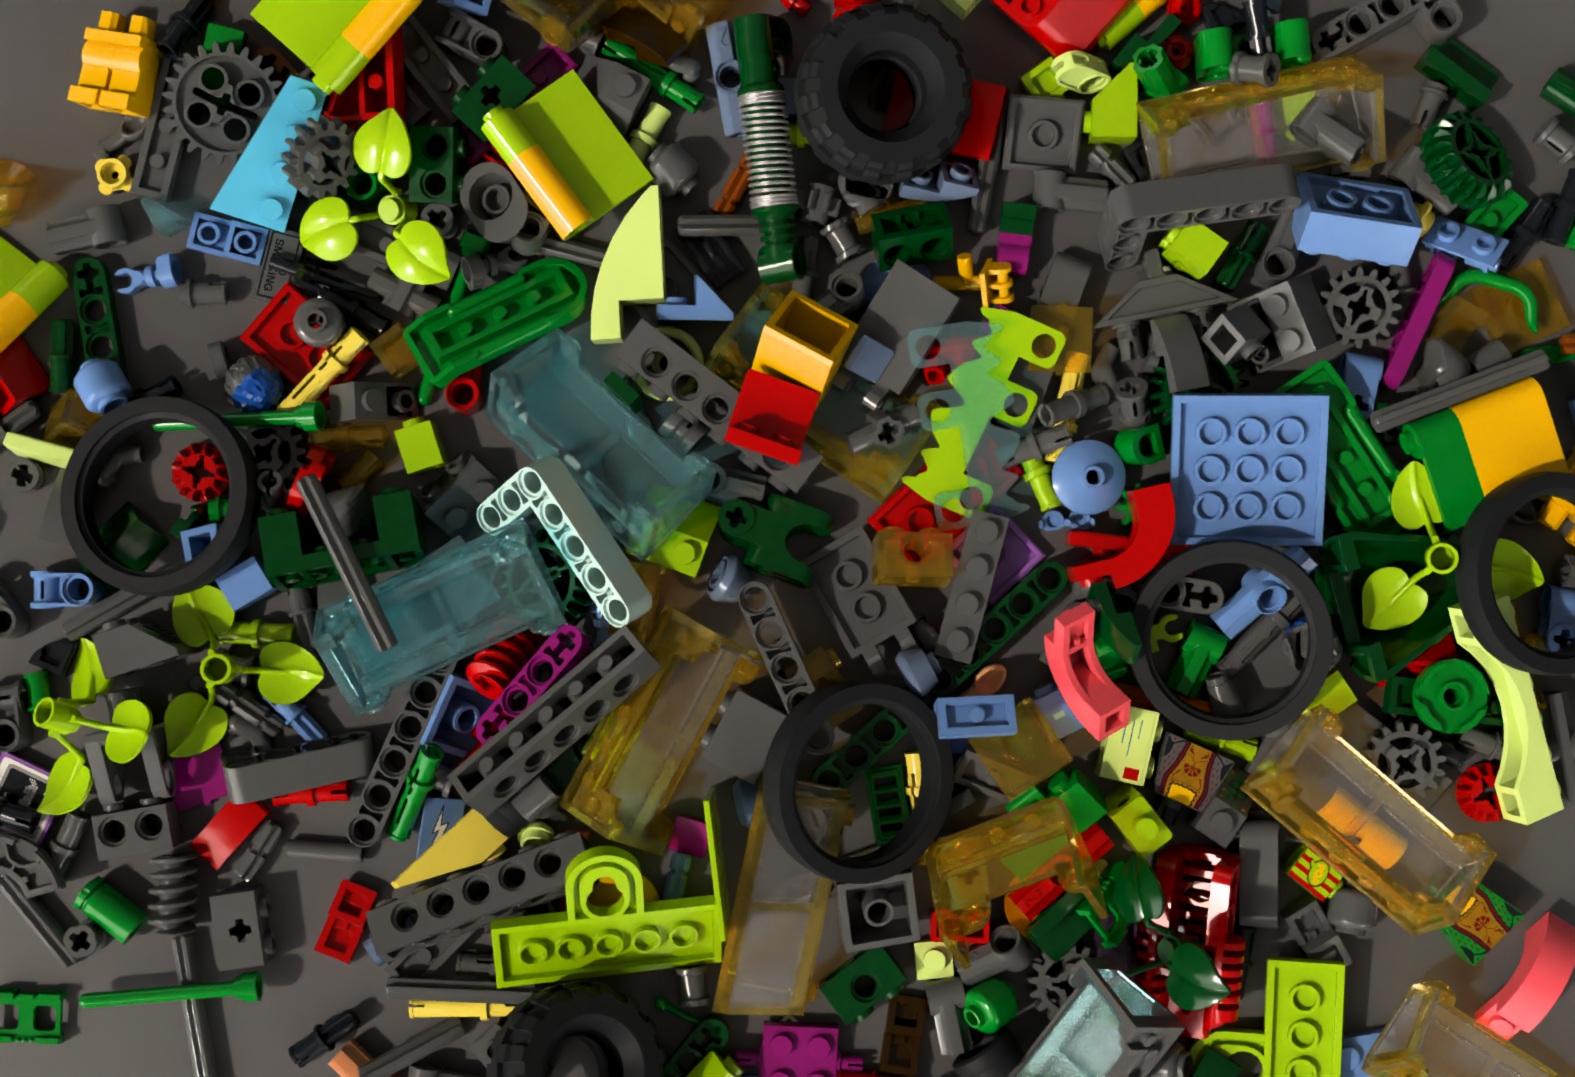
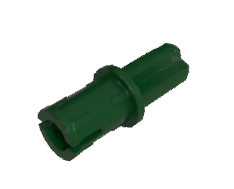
M1248 220L1235 245L1228 248L1227 253L1229 256L1215 279V285L1221 290L1233 292L1248 266L1255 263L1254 255L1269 232V229L1262 223L1259 225L1255 235L1252 236L1256 229L1257 221Z
M53 319L51 321L50 354L46 355V358L50 359L49 392L74 393V360H78V356H74V321L70 319Z

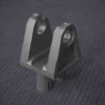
M142 687L121 689L104 694L110 724H112L113 713L118 704L126 700L143 702ZM164 720L153 722L151 731L148 733V740L141 750L151 792L154 798L161 797L163 799L173 797L176 791L175 757H170L167 753ZM100 730L83 736L99 801L102 806H114L117 801L124 799L123 763H116L108 758L105 752V741L110 731Z

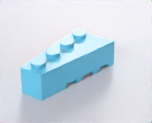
M294 73L290 74L209 209L273 230L285 232L297 189L287 182L289 176L281 170L284 165L288 164L281 157V153L290 150L291 146L285 142L286 138L295 139L297 137L294 129L295 126H299L302 129L307 128V118L309 117L318 122L326 97V93L311 79Z

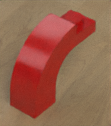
M1170 482L1126 491L1132 515V529L1127 542L1118 552L1107 558L1066 567L1069 581L1080 582L1081 588L1090 587L1091 583L1104 582L1102 576L1107 575L1109 587L1117 589L1139 580L1151 571L1167 550L1174 530L1175 504Z

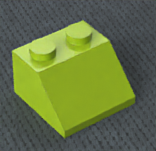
M653 483L638 514L625 552L698 578L718 523V512L721 507Z

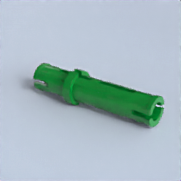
M609 39L605 41L604 44L608 47H602L601 54L650 78L652 87L658 90L657 94L662 98L669 97L687 109L691 114H695L703 104L700 100L704 101L706 94L682 80L680 73L673 70L669 71L663 66L638 60L633 46Z
M426 743L421 745L414 767L408 770L405 778L406 788L387 830L389 837L394 841L406 842V839H410L427 793L436 784V771L444 757V750L437 744Z

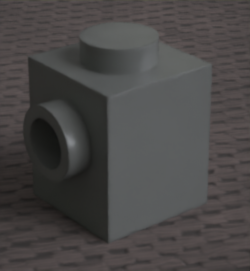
M1246 304L1222 313L1201 339L1226 366L1241 359L1249 361L1263 350L1264 345L1262 342L1271 333V330Z

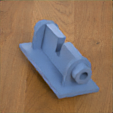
M1437 215L1432 227L1422 239V243L1425 244V247L1430 248V253L1432 254L1439 251L1456 260L1458 257L1464 258L1465 264L1481 269L1484 273L1488 274L1489 271L1495 273L1498 271L1502 262L1500 257L1509 244V240Z

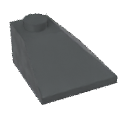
M587 54L577 75L627 141L653 91L651 79L618 62Z

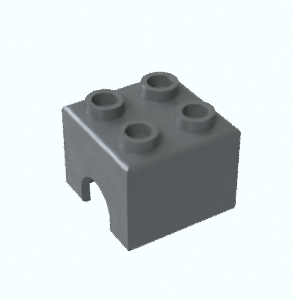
M739 687L736 693L728 690L717 712L723 715L718 726L712 722L710 723L699 745L705 748L703 752L704 759L755 785L764 771L766 757L775 733L788 713L783 708L744 687Z

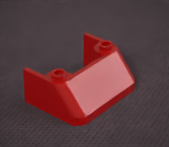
M1005 0L989 1L1056 58L1065 52L1074 50L1089 53L1134 0H1013L1010 4Z

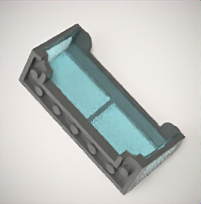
M1083 957L1072 966L1071 974L1068 978L1071 987L1076 989L1008 1076L1147 1077L1186 1027L1174 1013L1108 958Z

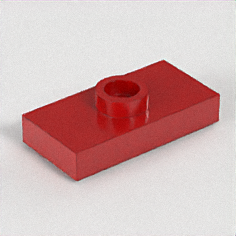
M1069 530L1066 532L1065 545L1092 548V556L1107 558L1115 554V551L1118 552L1125 545L1129 537Z

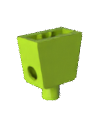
M1123 782L1105 796L1108 813L1105 815L1136 854L1140 853L1146 859L1174 837L1142 794L1131 784ZM1129 798L1124 805L1117 808L1121 802Z

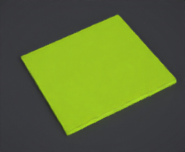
M715 786L709 788L703 805L720 942H725L731 922V911Z

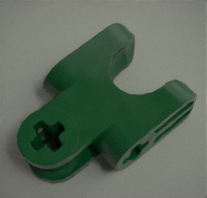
M776 494L769 495L764 508L739 499L729 500L722 505L718 512L719 534L729 544L747 550L743 564L748 569L797 588L806 589L812 585L814 580L812 570L805 563L792 558L786 549V544L792 536L801 533L813 534L818 537H824L831 533L835 520L829 513ZM737 517L743 518V523H739L736 528L731 527L730 521H735Z

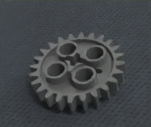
M213 42L212 53H209L203 45H199L198 58H195L189 52L184 54L188 63L186 67L174 63L173 67L180 74L178 78L166 77L165 80L174 86L173 91L162 92V96L172 100V105L162 110L165 113H173L175 119L167 124L168 128L179 126L181 129L175 140L181 141L186 138L190 140L187 152L190 153L199 147L202 149V161H205L213 153L215 154L217 165H221L225 156H229L234 166L239 160V154L243 153L278 94L275 89L279 88L284 82L283 80L271 81L270 76L276 68L272 66L263 70L261 65L264 56L259 55L254 60L249 59L250 47L248 46L240 54H236L234 42L228 44L226 52L222 51L219 42ZM211 67L218 68L224 75V84L217 90L210 88L205 82V73ZM247 83L254 84L260 90V100L255 105H249L241 98V89ZM197 87L217 98H223L229 94L232 104L256 113L258 118L253 120L235 110H227L223 114L220 112L221 105L219 103L194 94L193 90ZM198 102L205 104L210 110V119L206 124H199L192 118L191 109ZM232 118L240 119L246 125L247 131L243 139H234L228 134L227 124Z

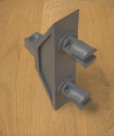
M1158 248L1144 250L1140 253L1143 271L1136 272L1137 284L1087 332L1091 333L1112 328V331H1116L1122 358L1121 363L1131 360L1130 346L1135 359L1140 360L1145 358L1138 330L1141 322L1187 314L1200 346H1203L1204 342L1201 337L1203 332L1205 334L1213 324L1211 311L1214 310V307L1229 305L1239 299L1179 274H1172L1170 265L1162 267Z

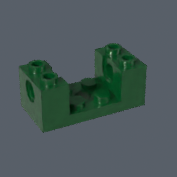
M391 487L382 490V495L372 496L379 541H374L373 538H360L350 542L365 575H376L430 564L421 508L411 490H404L403 487ZM278 508L269 511L268 516L257 518L266 577L281 592L343 581L326 545L313 548L310 527L306 523H301L300 516L296 511H291L289 508Z

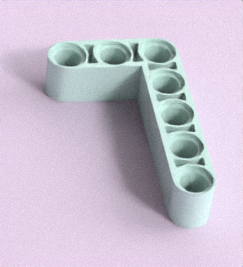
M549 455L520 469L477 508L476 515L480 527L485 532L494 535L523 521L531 513L535 512L605 619L614 627L621 628L624 625H628L648 613L652 608L653 602L649 590L565 464L556 456Z

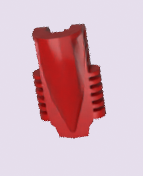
M1199 844L1173 845L1166 848L1159 855L1155 874L1164 892L1165 909L1160 918L1152 919V921L1167 928L1175 927L1177 934H1196L1201 940L1203 949L1209 954L1220 976L1232 992L1222 1001L1211 1007L1200 1010H1185L1177 1006L1167 992L1166 981L1171 972L1168 970L1167 965L1134 975L1133 980L1179 1018L1186 1027L1179 1036L1206 1039L1209 1037L1212 1029L1220 1027L1225 1023L1238 1021L1239 1005L1237 1003L1240 1002L1241 996L1238 990L1242 987L1240 976L1243 975V966L1241 963L1244 962L1245 953L1242 950L1246 947V939L1233 934L1241 858L1231 851ZM1143 920L1137 925L1140 932H1137L1136 936L1138 945L1135 947L1137 958L1134 960V967L1159 959L1157 945L1165 936V934L1147 928ZM1133 988L1131 989L1132 1001L1146 1015L1165 1016Z

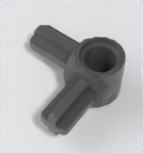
M541 772L510 797V801L515 809L531 823L537 818L565 821L569 817L567 815L570 809L569 804L560 799L561 794L558 789Z

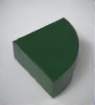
M199 503L190 507L192 512L186 520L179 517L170 529V534L182 540L181 531L203 526L208 518L207 506Z

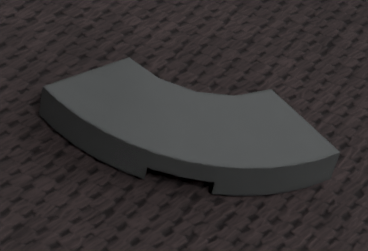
M0 832V873L10 876L20 885L26 899L67 887L59 867L44 849L25 837L13 833Z

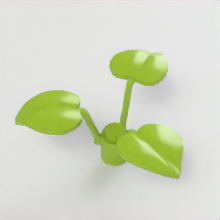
M387 108L364 123L357 131L353 141V154L358 166L364 172L378 173V181L391 192V195L381 199L377 212L351 217L349 205L343 198L325 197L319 199L308 208L302 218L299 233L300 242L304 248L321 259L328 261L343 260L354 252L358 244L359 235L353 223L381 219L386 224L398 225L393 231V236L397 240L393 241L386 249L388 266L397 277L406 282L420 285L448 281L452 278V273L448 264L446 245L440 231L428 221L416 220L418 216L417 203L409 202V196L402 195L401 188H396L386 178V176L390 178L403 177L408 171L412 160V146L407 127L395 108Z
M1411 461L1398 475L1391 494V510L1396 521L1407 530H1415L1423 525L1426 526L1432 541L1424 555L1427 566L1414 574L1410 579L1402 569L1397 567L1380 568L1367 578L1362 590V623L1368 629L1392 630L1413 623L1423 614L1428 603L1426 591L1415 583L1429 575L1432 571L1438 574L1450 573L1457 567L1459 562L1457 550L1446 542H1440L1432 522L1441 523L1443 521L1425 466L1418 461ZM1498 538L1492 560V585L1494 593L1509 595L1510 600H1513L1543 585L1544 577L1542 571L1532 555L1519 544L1508 539Z
M206 585L189 593L175 595L172 620L177 636L190 647H200L208 640H210L211 644L207 652L208 656L203 659L200 665V674L207 682L208 699L206 700L199 693H184L175 697L165 711L164 730L168 755L170 757L194 756L211 749L223 739L228 729L229 716L223 708L213 705L215 702L216 685L231 682L237 673L260 674L258 688L268 701L280 705L292 704L303 699L324 679L325 673L321 664L312 653L300 645L278 641L265 646L261 650V667L237 666L231 656L217 653L218 640L216 636L226 634L232 628L236 615L223 592L216 587Z
M81 638L71 685L72 699L45 697L38 702L34 709V724L37 727L49 730L48 736L56 738L70 751L61 755L55 762L47 781L44 798L36 810L39 813L48 815L69 813L83 804L92 787L93 776L91 768L85 766L87 756L64 735L76 732L81 725L110 731L105 741V752L111 761L122 764L130 762L140 753L148 740V733L152 728L153 716L150 708L137 700H126L118 704L113 713L112 724L87 719L82 716V713L76 706L84 707L94 704L96 696L107 693L114 678L105 679L94 642L86 638Z

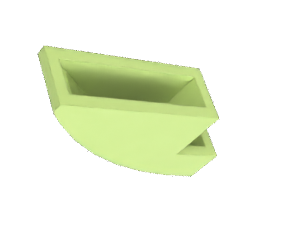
M658 185L650 186L629 210L615 232L603 258L594 289L591 310V341L595 345L623 343L625 341L623 306L665 303L667 286L662 193Z

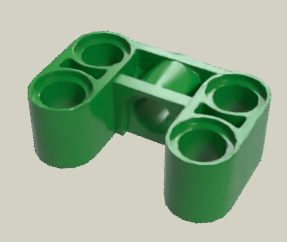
M1288 19L1274 24L1270 31H1275V35L1271 36L1273 51L1280 58V74L1302 70L1312 59L1308 19ZM1215 27L1200 31L1193 41L1196 80L1198 82H1212L1230 78L1229 69L1233 55L1240 51V49L1250 48L1249 41L1244 39V37H1248V34L1233 36L1232 28Z

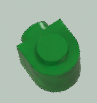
M1145 423L1138 427H1127L1122 429L1116 436L1114 450L1118 453L1124 464L1150 465L1166 459L1163 437L1158 423Z

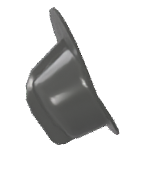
M483 162L472 167L464 176L462 189H460V201L477 231L486 240L494 243L506 242L515 237L524 227L527 220L528 202L513 175L501 164Z

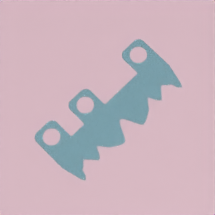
M964 321L915 329L907 337L910 360L914 367L926 368L950 364L954 389L924 393L920 395L917 402L920 422L924 430L937 431L960 427L969 489L940 493L934 498L936 522L941 530L967 528L973 509L1011 518L1031 508L1027 504L1016 503L1013 498L1007 496L1006 492L1018 480V475L1002 470V467L1014 456L1020 442V435L990 423V420L995 415L1012 405L1015 401L1013 394L1005 384L987 373L1001 362V358L984 348L991 335L1001 331L1004 327L1001 324ZM931 335L938 339L940 352L935 358L923 359L917 354L916 343L922 336ZM934 399H943L950 406L949 417L940 423L932 422L926 415V406ZM958 499L964 503L966 513L960 521L950 522L943 517L942 506L947 500Z

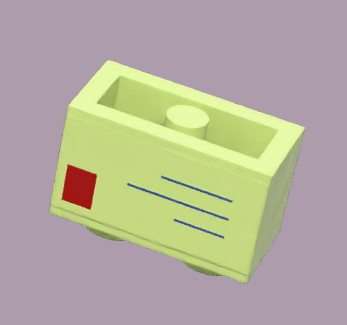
M1130 706L1129 725L1101 740L1094 773L1099 777L1144 787L1145 778L1150 779L1154 770L1155 757L1151 756L1153 742H1159L1163 730V721L1159 720L1160 713L1154 710Z

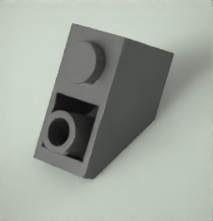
M353 381L330 385L331 423L404 422L419 417L417 384Z

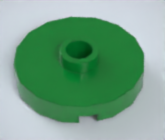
M1456 658L1438 659L1425 666L1416 677L1412 690L1413 707L1419 719L1430 729L1446 734L1465 733L1477 726L1487 712L1488 705L1486 703L1487 695H1489V685L1483 673L1470 662ZM1450 689L1452 698L1446 702L1444 694Z

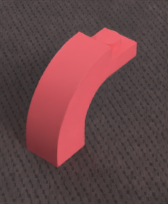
M1085 601L1072 609L1063 611L1059 616L1055 617L1054 630L1044 635V644L1052 676L1062 697L1079 722L1095 739L1101 741L1129 725L1131 699L1110 680L1098 660L1093 641L1095 610Z
M1548 911L1526 930L1523 954L1514 974L1497 994L1475 1012L1474 1023L1505 1043L1521 1029L1527 1033L1531 1032L1554 1006L1572 974L1575 966V927Z

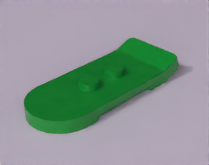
M560 258L541 259L520 268L518 273L455 303L443 304L422 314L405 328L403 338L428 381L441 389L459 375L575 320L584 311L588 303L589 290L587 280L582 270L568 260Z
M1319 361L1272 393H1327L1330 395L1325 500L1340 524L1348 532L1358 531L1396 535L1403 527L1393 516L1391 494L1395 481L1401 471L1393 463L1338 373L1328 361Z

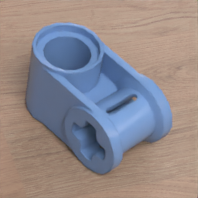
M1344 351L1338 362L1336 372L1347 386L1358 408L1367 420L1374 410L1384 362L1382 358Z
M30 571V577L34 578V601L30 603V609L93 606L107 595V587L87 573ZM84 580L89 585V594L85 599L79 592L80 584Z
M1547 584L1540 597V614L1535 642L1537 649L1552 652L1572 645L1571 641L1575 643V589ZM1555 635L1563 639L1562 646L1554 642Z

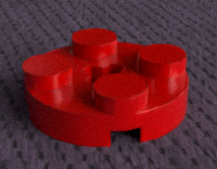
M314 444L306 457L312 459V463L310 465L306 464L304 468L300 467L286 505L289 506L288 508L291 511H296L300 518L307 519L310 512L296 486V482L306 475L315 474L320 483H322L325 475L329 476L338 457V455L331 453L330 449L318 444Z

